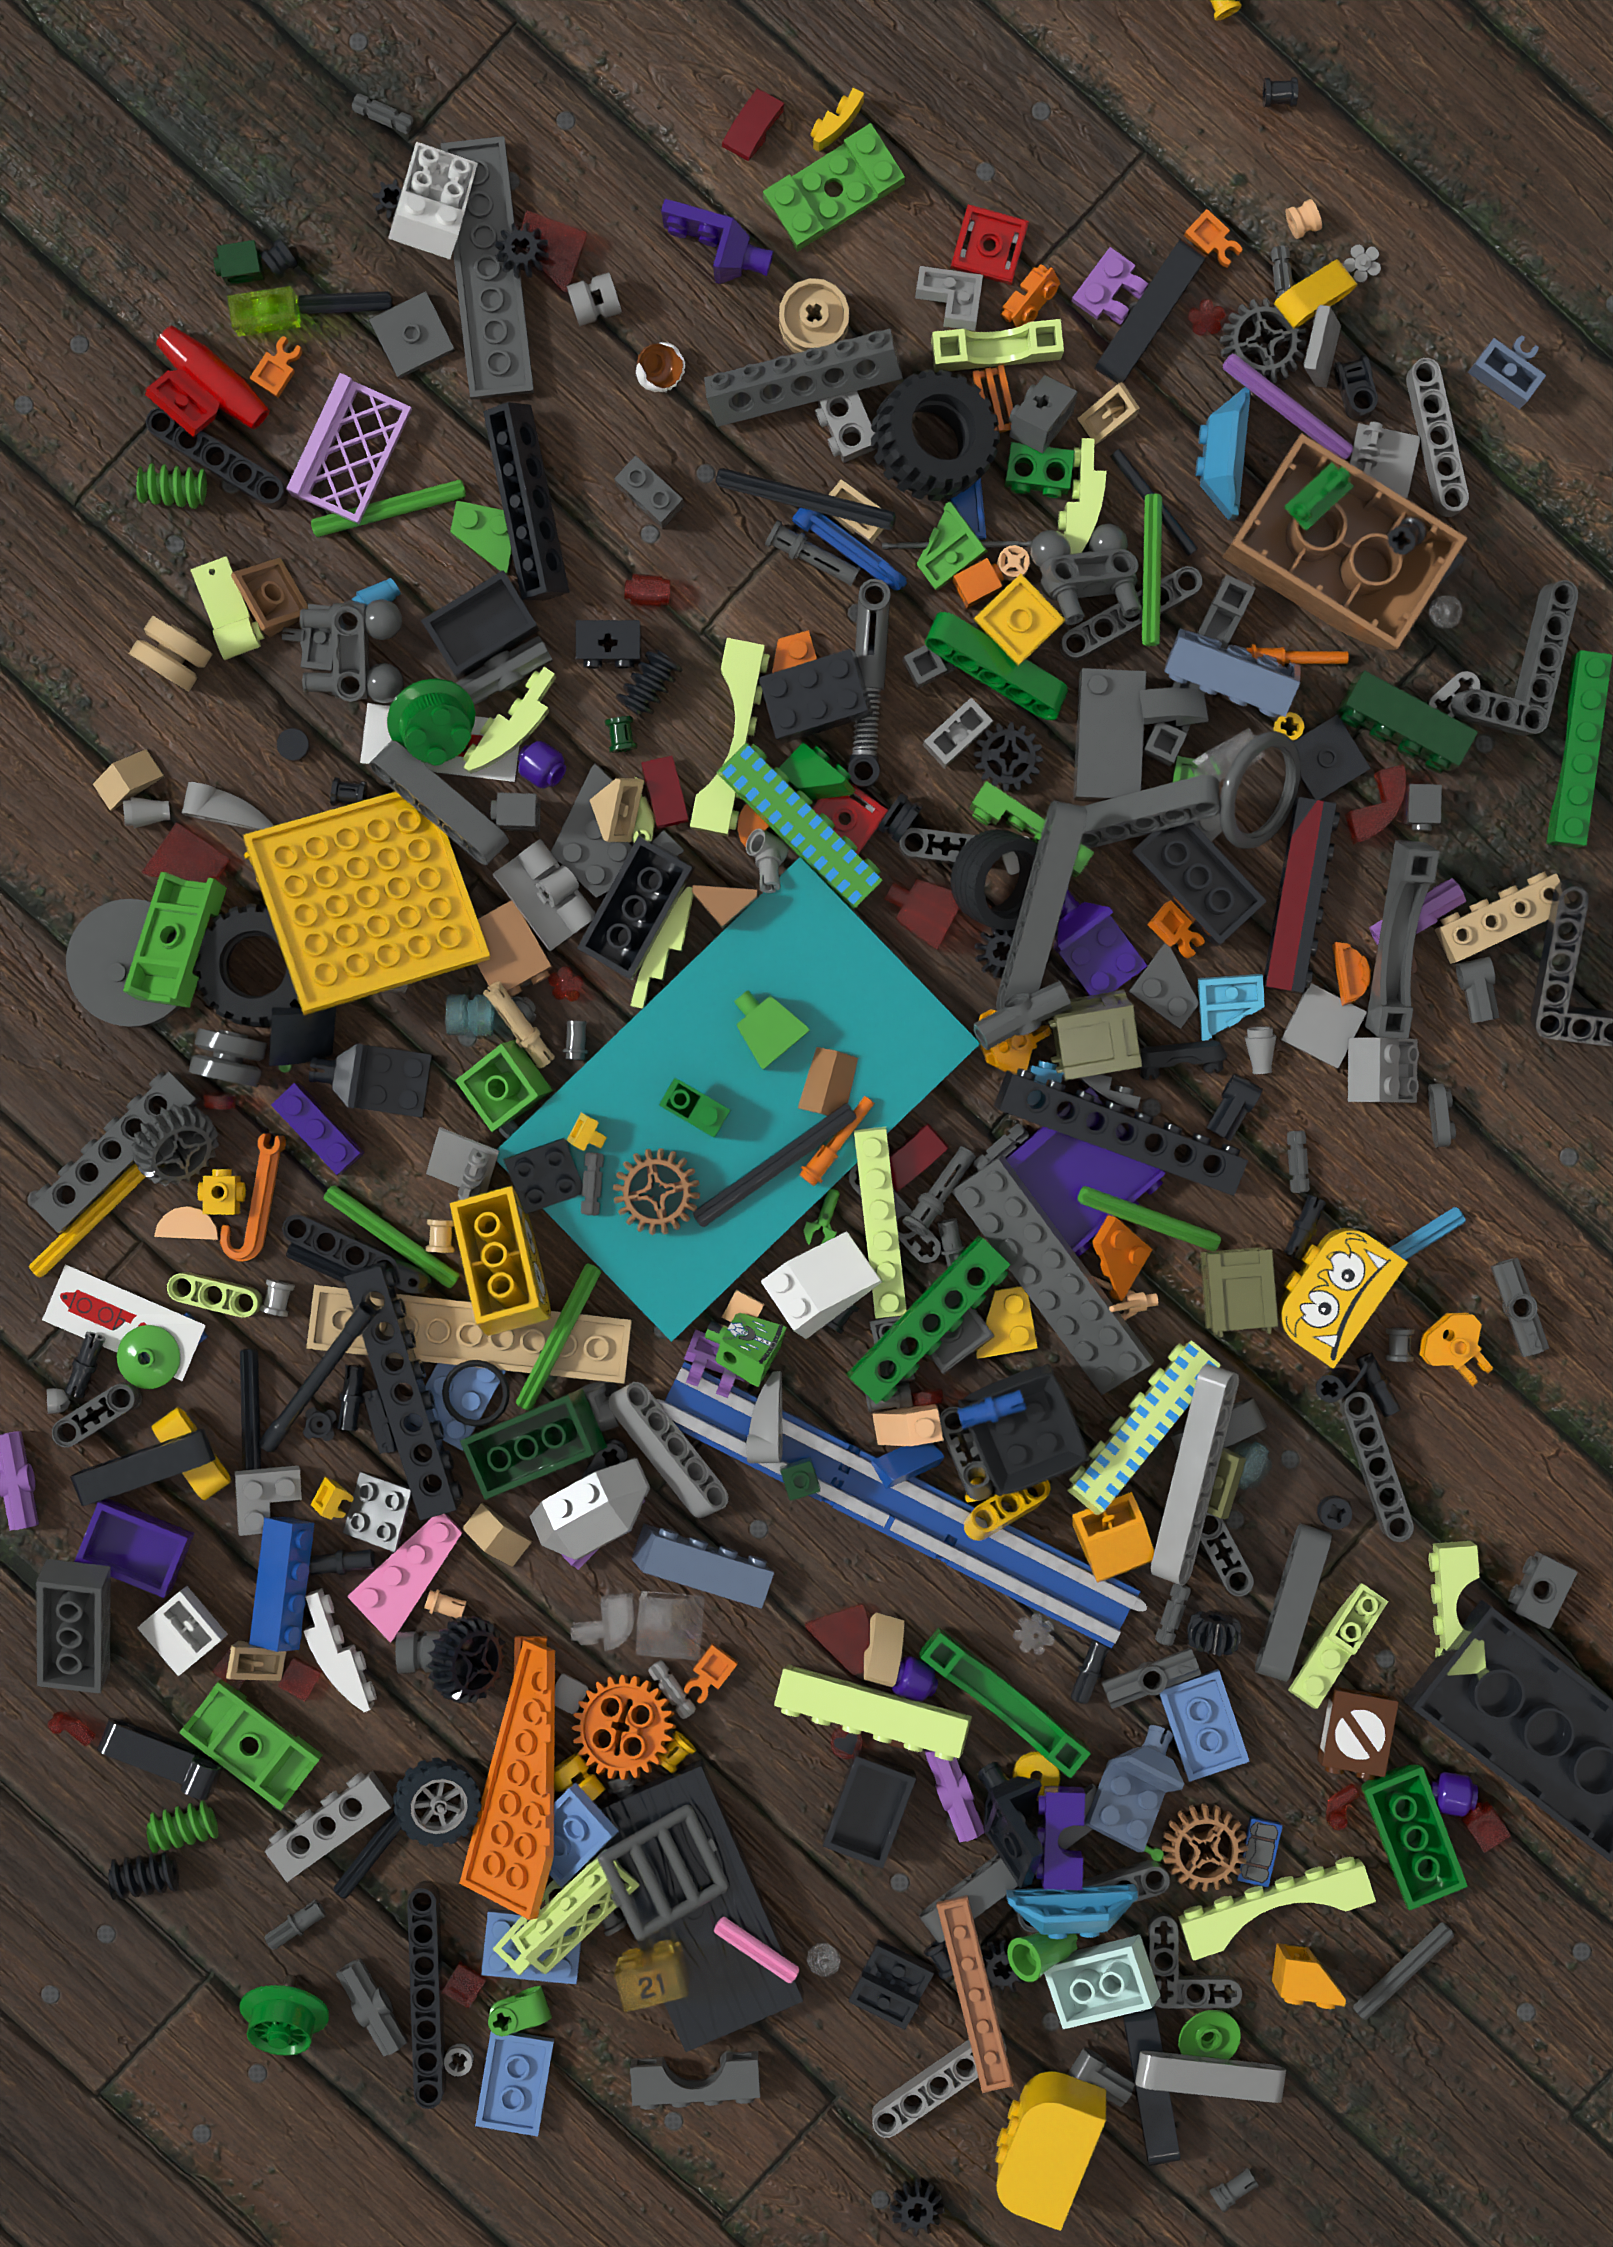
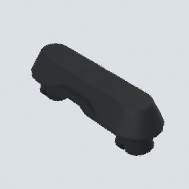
M1214 1040L1144 1047L1139 1052L1142 1067L1138 1068H1140V1077L1144 1080H1149L1150 1075L1155 1080L1160 1076L1159 1068L1175 1066L1177 1063L1189 1062L1191 1064L1204 1063L1203 1070L1206 1073L1213 1074V1069H1215L1216 1073H1220L1224 1069L1223 1061L1227 1058V1053L1221 1043Z

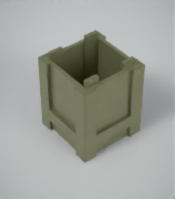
M1124 990L1070 999L1072 1008L1051 1017V1021H1048L1050 1027L1053 1028L1056 1056L1051 1057L1052 1063H1058L1059 1066L1055 1067L1056 1072L1063 1073L1065 1080L1142 1067L1134 1008Z
M1255 1247L1200 1252L1205 1325L1207 1329L1211 1328L1214 1335L1223 1337L1222 1331L1261 1328V1331H1266L1269 1334L1271 1333V1327H1278L1272 1249Z

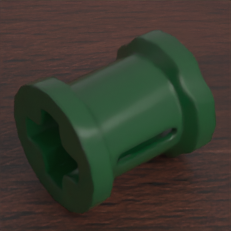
M622 716L605 720V726L609 727L611 739L610 753L637 749V743L633 742L631 731L633 717Z

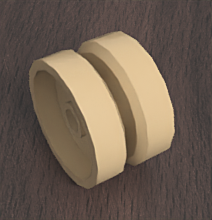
M809 278L797 282L785 293L780 303L779 329L784 343L792 352L799 353L810 348H818L845 340L848 334L849 307L845 295L836 285L824 279ZM815 316L818 317L820 321L814 319V321L811 322L808 320L809 318Z
M152 616L144 631L147 636L159 643L158 646L155 648L144 640H137L128 654L189 692L196 682L197 676L193 671L182 665L183 662L186 660L198 668H204L213 654L196 643L197 640L178 627L173 624L169 626Z

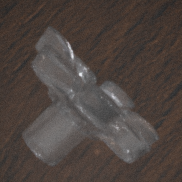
M1034 1613L1032 1621H1029L1025 1616L1021 1617L1018 1620V1624L1022 1627V1630H1015L1013 1633L1015 1640L1023 1641L1020 1645V1650L1027 1653L1033 1648L1036 1655H1041L1045 1651L1043 1645L1052 1646L1055 1642L1054 1636L1049 1635V1632L1054 1629L1052 1621L1048 1620L1042 1623L1043 1617L1040 1613ZM1035 1633L1038 1634L1036 1638L1033 1637Z

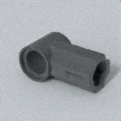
M1490 957L1457 963V979L1461 990L1465 993L1470 1022L1477 1023L1500 1018L1493 988L1495 972Z
M1084 2047L1067 2075L1106 2089V2098L1122 2107L1130 2098L1135 2081L1107 2065V2061L1099 2054Z

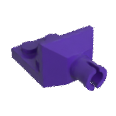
M664 199L661 210L664 229H668L670 235L679 238H686L687 235L699 238L698 241L711 247H716L719 244L713 264L715 283L722 284L742 276L743 270H751L762 273L765 276L768 275L772 263L773 250L762 249L750 244L749 235L734 218Z
M1067 889L1055 932L1054 949L1089 996L1113 992L1146 968L1147 964L1110 916L1113 913L1110 907L1087 902L1080 905Z

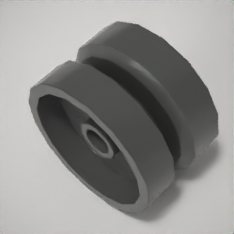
M198 1028L195 1045L201 1049L214 1051L213 1057L201 1054L193 1055L188 1072L254 1087L259 1086L262 1071L256 1066L243 1064L244 1058L256 1061L265 1059L268 1043L249 1039L248 1035L219 1029V1032Z

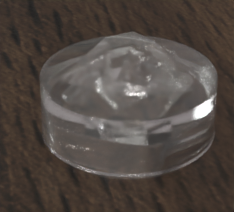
M1453 596L1435 598L1429 608L1431 622L1438 628L1456 626L1462 617L1460 602Z
M817 1944L808 1953V1967L818 1976H832L840 1967V1954L835 1947L829 1944Z

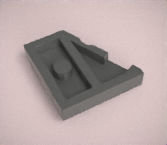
M1165 942L1128 991L1178 1029L1183 1027L1199 1005L1171 947Z

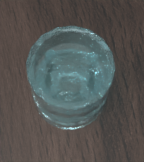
M448 994L446 1001L447 1035H466L471 1030L474 1036H493L495 1008L485 995H476L473 1000H469L466 994Z

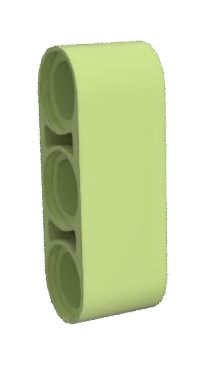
M191 1272L176 1274L169 1279L167 1284L168 1295L177 1302L237 1317L254 1315L260 1311V1306L263 1305V1298L260 1292L252 1287ZM181 1278L188 1280L191 1284V1291L187 1296L180 1294L177 1289L178 1281ZM212 1286L218 1287L222 1292V1299L219 1303H213L208 1297V1291ZM242 1294H248L253 1299V1307L250 1311L243 1310L239 1305V1298Z

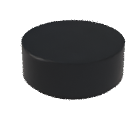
M290 728L284 730L279 735L277 750L285 759L299 761L307 756L310 750V741L302 731Z

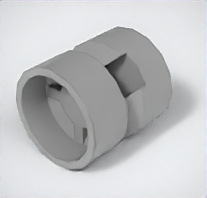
M609 272L592 277L590 284L580 281L567 285L579 327L595 322L598 315L608 318L622 313ZM600 291L603 303L595 306L591 293Z

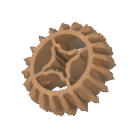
M663 1148L658 1149L657 1158H653L651 1149H646L645 1155L647 1159L643 1161L641 1156L635 1153L633 1155L637 1163L635 1166L628 1161L623 1163V1166L629 1170V1173L626 1175L623 1172H617L616 1177L625 1180L624 1185H613L614 1190L623 1191V1196L615 1197L614 1202L620 1203L624 1201L626 1207L618 1210V1213L623 1215L629 1211L632 1214L626 1221L628 1225H631L635 1219H638L640 1223L637 1226V1231L639 1232L643 1231L645 1224H650V1235L656 1233V1225H661L662 1233L667 1234V1223L670 1222L675 1230H678L680 1228V1224L677 1221L679 1216L686 1222L690 1220L689 1215L684 1212L685 1209L688 1208L691 1211H696L697 1206L689 1203L690 1198L699 1199L700 1193L691 1192L690 1187H696L700 1183L699 1180L689 1182L687 1177L694 1174L695 1169L690 1168L684 1172L682 1167L687 1163V1159L683 1158L678 1164L674 1163L673 1161L677 1154L674 1151L669 1154L668 1159H664ZM656 1164L671 1168L677 1173L681 1181L674 1183L663 1182L660 1179ZM647 1167V1186L642 1190L630 1192L634 1176L642 1168ZM653 1175L655 1182L660 1183V1186L663 1185L665 1188L673 1187L672 1190L661 1194V1208L659 1207L658 1200H653L654 1196L651 1198L649 1195H640V1193L648 1192V1190L653 1188ZM683 1191V1199L679 1208L673 1214L667 1216L665 1206L667 1196ZM633 1201H650L655 1208L657 1218H651L642 1214L634 1206Z
M1202 1803L1201 1812L1197 1813L1194 1805H1190L1189 1811L1191 1815L1186 1817L1184 1812L1179 1811L1177 1814L1181 1822L1178 1824L1172 1819L1168 1822L1174 1832H1163L1164 1838L1171 1841L1161 1844L1163 1851L1170 1852L1163 1857V1861L1165 1864H1172L1168 1869L1171 1875L1179 1873L1177 1880L1180 1884L1185 1883L1189 1879V1888L1194 1890L1198 1882H1200L1202 1891L1206 1892L1208 1891L1209 1883L1212 1882L1215 1889L1219 1890L1221 1888L1219 1880L1224 1878L1227 1884L1232 1883L1228 1875L1230 1872L1240 1875L1241 1871L1235 1865L1236 1863L1246 1864V1858L1238 1854L1248 1851L1247 1844L1241 1843V1841L1247 1838L1244 1831H1237L1241 1824L1238 1820L1231 1821V1812L1226 1811L1220 1816L1221 1808L1215 1805L1211 1813H1209L1207 1804ZM1200 1824L1214 1825L1202 1833H1196L1191 1830V1828ZM1224 1830L1227 1832L1230 1841L1227 1857L1218 1850V1844L1221 1840L1220 1835ZM1182 1838L1187 1840L1192 1846V1850L1188 1855L1189 1861L1186 1865L1180 1859L1179 1853ZM1196 1842L1199 1844L1204 1842L1205 1845L1208 1842L1214 1854L1210 1851L1205 1853L1204 1850L1201 1853ZM1207 1862H1213L1218 1865L1216 1868L1207 1871L1195 1870L1196 1867L1200 1869Z

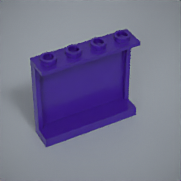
M1091 1087L1083 1090L1095 1096L1094 1102L1104 1105ZM1070 1103L1061 1109L1057 1115H1066L1070 1110ZM1092 1112L1088 1115L1086 1119L1088 1127H1093L1099 1122L1100 1116L1098 1112ZM1121 1124L1116 1128V1136L1118 1138L1128 1133ZM1044 1126L1038 1129L1006 1158L1007 1162L1078 1257L1091 1246L1088 1241L1098 1233L1107 1216H1113L1081 1204L1077 1198L1083 1186L1139 1205L1136 1199L1145 1191L1150 1195L1163 1184L1160 1178L1166 1174L1159 1168Z

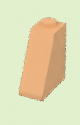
M935 1402L914 1405L910 1408L906 1407L872 1413L878 1445L916 1446L943 1441L938 1408Z

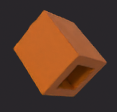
M988 558L954 575L952 582L968 609L1000 592L1002 589L1001 582L1004 580V577L996 563L991 565Z

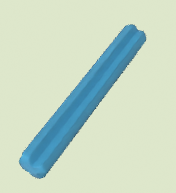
M1454 1207L1388 1249L1402 1259L1407 1260L1464 1224L1466 1221L1465 1217L1457 1207Z

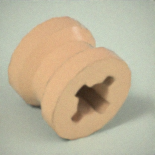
M1312 199L1304 201L1303 205L1298 208L1290 207L1286 209L1287 222L1296 239L1304 237L1305 233L1310 230L1316 232L1322 229L1321 217Z
M1016 545L1003 549L997 561L1004 579L1008 581H1013L1020 574L1024 576L1030 564L1027 551Z

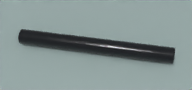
M1120 448L1110 456L1144 501L1147 494H1155ZM1162 503V524L1189 557L1198 550V547Z

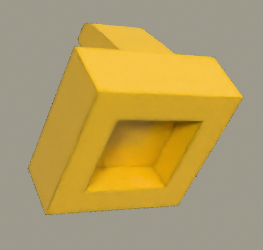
M581 1112L567 1138V1142L584 1151L588 1143L602 1148L607 1137L595 1130L599 1123L598 1121Z
M325 1477L311 1506L321 1516L330 1520L333 1517L344 1518L346 1513L339 1508L342 1500L352 1502L354 1497L335 1480Z

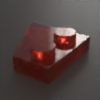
M526 211L520 230L523 229L525 222L530 223L531 232L537 228L541 229L542 235L540 239H547L549 244L544 249L549 253V259L545 261L539 260L543 265V271L563 292L568 293L567 285L572 283L588 233Z
M176 822L142 873L151 877H159L161 872H166L187 881L207 883L208 878L217 880L231 859Z
M863 1603L805 1622L806 1629L852 1675L864 1672V1652L870 1646V1623Z

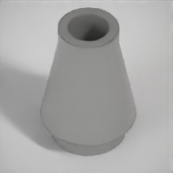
M131 797V800H123L125 826H133L135 829L156 822L170 820L169 801Z
M1273 1027L1248 1028L1247 1036L1244 1038L1253 1074L1271 1073L1276 1041Z

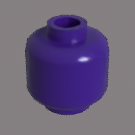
M543 741L525 745L518 754V771L520 775L539 788L544 789L549 786H556L566 772L563 754Z
M906 1656L900 1662L896 1684L891 1688L897 1696L922 1702L928 1696H933L938 1686V1679L935 1678L934 1668L929 1664L914 1657Z
M1442 1772L1436 1782L1431 1781L1430 1787L1441 1814L1464 1817L1470 1810H1475L1478 1787L1476 1784H1473L1472 1779L1468 1775Z

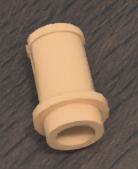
M439 1589L436 1592L430 1590L424 1609L430 1610V1614H433L434 1611L457 1619L462 1617L467 1601L441 1594Z

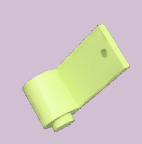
M225 556L191 569L214 628L213 635L223 659L227 660L261 647L260 640L264 639L263 631L257 621H252L244 598L231 577L233 570L228 557Z

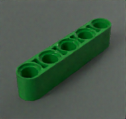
M937 613L925 640V645L930 651L1034 715L1045 720L1057 719L1068 693V687L1065 683L1027 659L1018 666L985 633L951 613Z

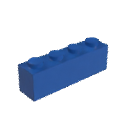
M291 1517L264 1518L249 1645L276 1652L299 1650L313 1542V1522Z

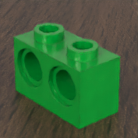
M1011 442L1004 486L1011 487V491L1014 493L1029 494L1030 490L1042 491V495L1045 497L1061 498L1062 494L1067 495L1070 490L1075 451L1047 447L1042 454L1025 444ZM1018 463H1026L1031 467L1032 473L1029 476L1022 477L1016 473L1014 467ZM1051 467H1057L1063 472V478L1059 481H1053L1048 478L1046 470Z

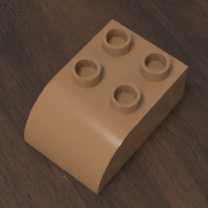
M1301 433L1222 558L1335 629L1369 645L1387 650H1396L1460 551L1467 537ZM1331 463L1338 469L1344 467L1350 473L1348 480L1354 487L1305 531L1284 506ZM1407 517L1421 519L1427 529L1426 538L1423 542L1416 545L1406 555L1395 553L1388 545L1387 538L1389 532Z

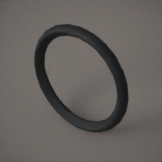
M468 1360L460 1363L448 1373L443 1383L442 1396L445 1407L453 1418L465 1425L475 1427L490 1424L505 1412L509 1403L510 1391L506 1377L495 1365L481 1360ZM478 1366L490 1370L498 1377L503 1388V1399L499 1409L485 1419L473 1420L461 1416L453 1408L449 1399V1387L452 1379L458 1372L468 1367Z

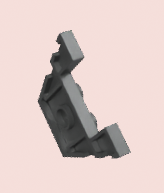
M594 764L551 853L556 860L574 874L576 879L596 898H599L609 891L632 846L628 842H607L603 840L590 799L610 784L612 780ZM664 830L653 841V843L677 856L684 852V849Z

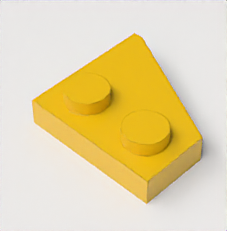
M1022 1286L994 1290L985 1324L995 1337L976 1351V1358L1037 1349L1028 1294Z

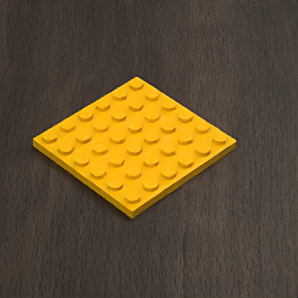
M397 792L243 835L304 1015L490 959L486 942L448 836Z

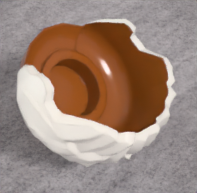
M660 342L650 344L643 348L638 356L636 367L638 381L646 390L653 392L671 390L672 387H676L677 382L681 381V377L685 373V360L680 354L679 349L671 343Z

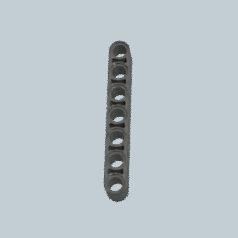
M1052 801L1049 806L998 990L997 1011L1003 1008V1003L1008 998L1020 993L1032 994L1040 989L1087 818L1086 807Z
M1094 1784L1084 1788V1824L1097 1792V1787ZM1043 1820L1029 1829L1032 1835L1037 1837V1827H1043ZM1086 1825L1068 1826L1061 1831L1058 1837V1844L1066 1850L1093 1829ZM996 1854L926 1907L919 1915V1918L937 1942L941 1943L945 1941L937 1909V1902L968 1895L973 1918L975 1919L1007 1895L1006 1890H1013L1018 1884L999 1854Z

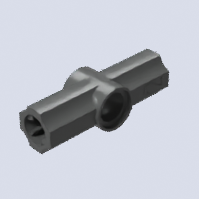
M537 636L511 652L504 651L492 657L484 664V667L456 682V684L467 691L474 705L497 692L502 693L517 686L525 679V676L553 660L541 638Z
M1518 1257L1506 1259L1490 1266L1503 1302V1312L1509 1319L1521 1356L1535 1355L1549 1349L1537 1313V1303L1531 1296ZM1522 1298L1526 1302V1311L1522 1315L1517 1316L1513 1311V1305L1516 1300Z
M1190 1647L1154 1662H1144L1136 1669L1102 1681V1685L1113 1709L1147 1695H1157L1163 1692L1165 1688L1201 1675V1672ZM1149 1671L1159 1673V1680L1154 1685L1143 1683L1144 1675Z
M362 1959L353 1960L338 1970L336 1975L352 2001L351 2008L355 2018L363 2028L367 2027L383 2057L391 2055L407 2044L408 2039L392 2013L393 2007L388 1995L382 1987H377Z

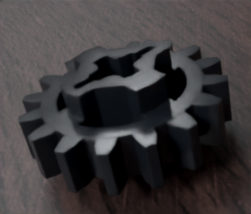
M1013 722L1009 723L1007 730H1003L1000 723L996 724V733L994 734L987 729L984 732L987 741L978 739L976 743L982 748V751H977L973 754L974 758L981 759V762L975 765V770H983L985 772L980 780L983 782L991 779V784L995 787L1001 784L1004 793H1007L1009 785H1013L1016 792L1020 791V782L1022 781L1029 786L1032 783L1029 774L1038 776L1040 772L1034 765L1043 762L1042 757L1036 756V752L1041 750L1042 746L1032 744L1036 735L1034 733L1029 736L1024 735L1026 729L1024 725L1019 731L1014 730ZM1004 737L1003 745L998 749H988L995 740ZM1016 739L1026 746L1028 752L1021 751L1016 745ZM1009 743L1011 756L1016 757L1017 760H1012L1007 772L1005 759L1000 758V756L1004 755ZM988 762L997 766L1001 771L1000 776L990 769ZM1018 766H1028L1025 772L1018 777L1012 778L1013 770Z

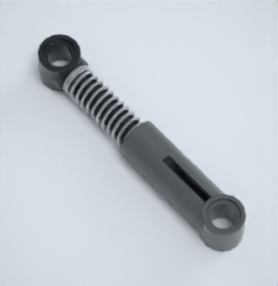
M876 578L865 581L860 587L858 594L855 653L857 654L874 716L855 721L857 723L854 725L856 730L853 732L856 735L853 738L856 741L853 742L855 747L852 748L853 753L850 755L847 772L851 775L850 783L862 790L874 786L880 772L878 765L879 757L876 755L878 747L875 746V743L878 742L875 740V737H878L875 732L879 731L876 729V726L879 725L876 723V720H879L876 716L880 714L877 712V709L880 708L877 706V703H880L878 698L881 697L878 695V692L885 690L891 595L888 585ZM874 589L880 591L883 595V600L878 604H870L865 598L868 591ZM870 615H876L874 644H868ZM860 764H866L871 767L873 774L867 780H860L854 773L855 768Z

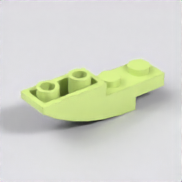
M1082 438L1079 448L1074 447L1073 467H1078V479H1073L1072 499H1078V501L1067 502L1065 511H1059L1058 530H1064V536L1070 543V554L1083 552L1095 528L1102 507L1106 471H1094L1095 438Z
M543 667L540 673L534 671L525 686L529 689L523 700L518 697L508 712L512 716L510 720L498 714L495 719L490 717L480 731V734L484 736L478 746L472 744L463 757V761L466 762L464 769L472 774L500 761L519 747L537 729L549 713V708L540 702L556 679L555 673Z
M1361 1583L1341 1606L1303 1660V1667L1288 1691L1312 1708L1318 1709L1351 1655L1356 1654L1388 1601Z

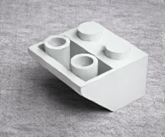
M188 1586L179 1591L137 1627L178 1676L228 1635Z

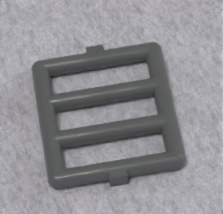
M686 1804L603 1851L598 1856V1862L613 1891L610 1896L615 1906L621 1907L635 1938L639 1941L645 1940L729 1890V1882L714 1853L717 1850L712 1838H707L691 1805ZM682 1821H685L714 1881L713 1885L701 1892H698L668 1830ZM656 1836L687 1897V1900L672 1909L641 1847L642 1844ZM630 1852L660 1916L644 1925L613 1862Z

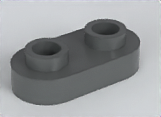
M1443 1083L1429 1084L1428 1103L1433 1142L1436 1148L1450 1146L1451 1140L1456 1138L1455 1124L1453 1120L1449 1121L1448 1108L1452 1107L1451 1090L1445 1089Z

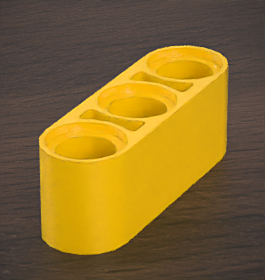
M1336 259L1288 289L1274 302V305L1291 327L1296 329L1316 316L1319 305L1331 307L1352 292L1358 284L1339 259Z
M180 1407L175 1408L151 1426L160 1443L198 1430ZM216 1455L215 1460L182 1473L197 1495L204 1501L232 1481Z
M1046 1480L1032 1486L1037 1491L1038 1497L1031 1496L1026 1488L1002 1496L994 1495L979 1504L964 1521L965 1533L969 1538L981 1541L1033 1511L1048 1497L1050 1493L1049 1481ZM1001 1502L1009 1503L1012 1506L1013 1512L1005 1511L1002 1508ZM975 1517L983 1518L987 1523V1528L980 1527Z

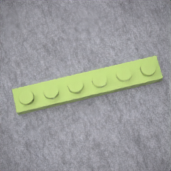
M886 1127L854 1130L868 1258L870 1265L882 1281V1283L872 1289L875 1319L902 1316L907 1310Z

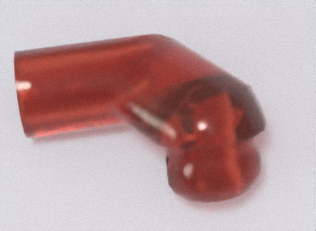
M63 1711L54 1713L53 1718L47 1723L48 1728L53 1733L60 1734L65 1729L84 1746L90 1744L95 1737V1733L84 1723Z
M1352 1783L1332 1795L1327 1801L1325 1818L1328 1825L1334 1830L1340 1831L1347 1826L1348 1820L1345 1818L1347 1805L1360 1797Z

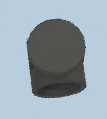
M596 1382L579 1388H583L601 1432L619 1426L617 1418L609 1408L610 1396L606 1397L604 1393L606 1391L604 1382Z

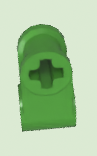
M534 1986L495 2002L490 2009L488 2019L491 2032L501 2037L508 2036L509 2034L539 2026L549 2021L552 2015L542 1987ZM499 2013H503L504 2017H509L507 2023H503L502 2019H497Z

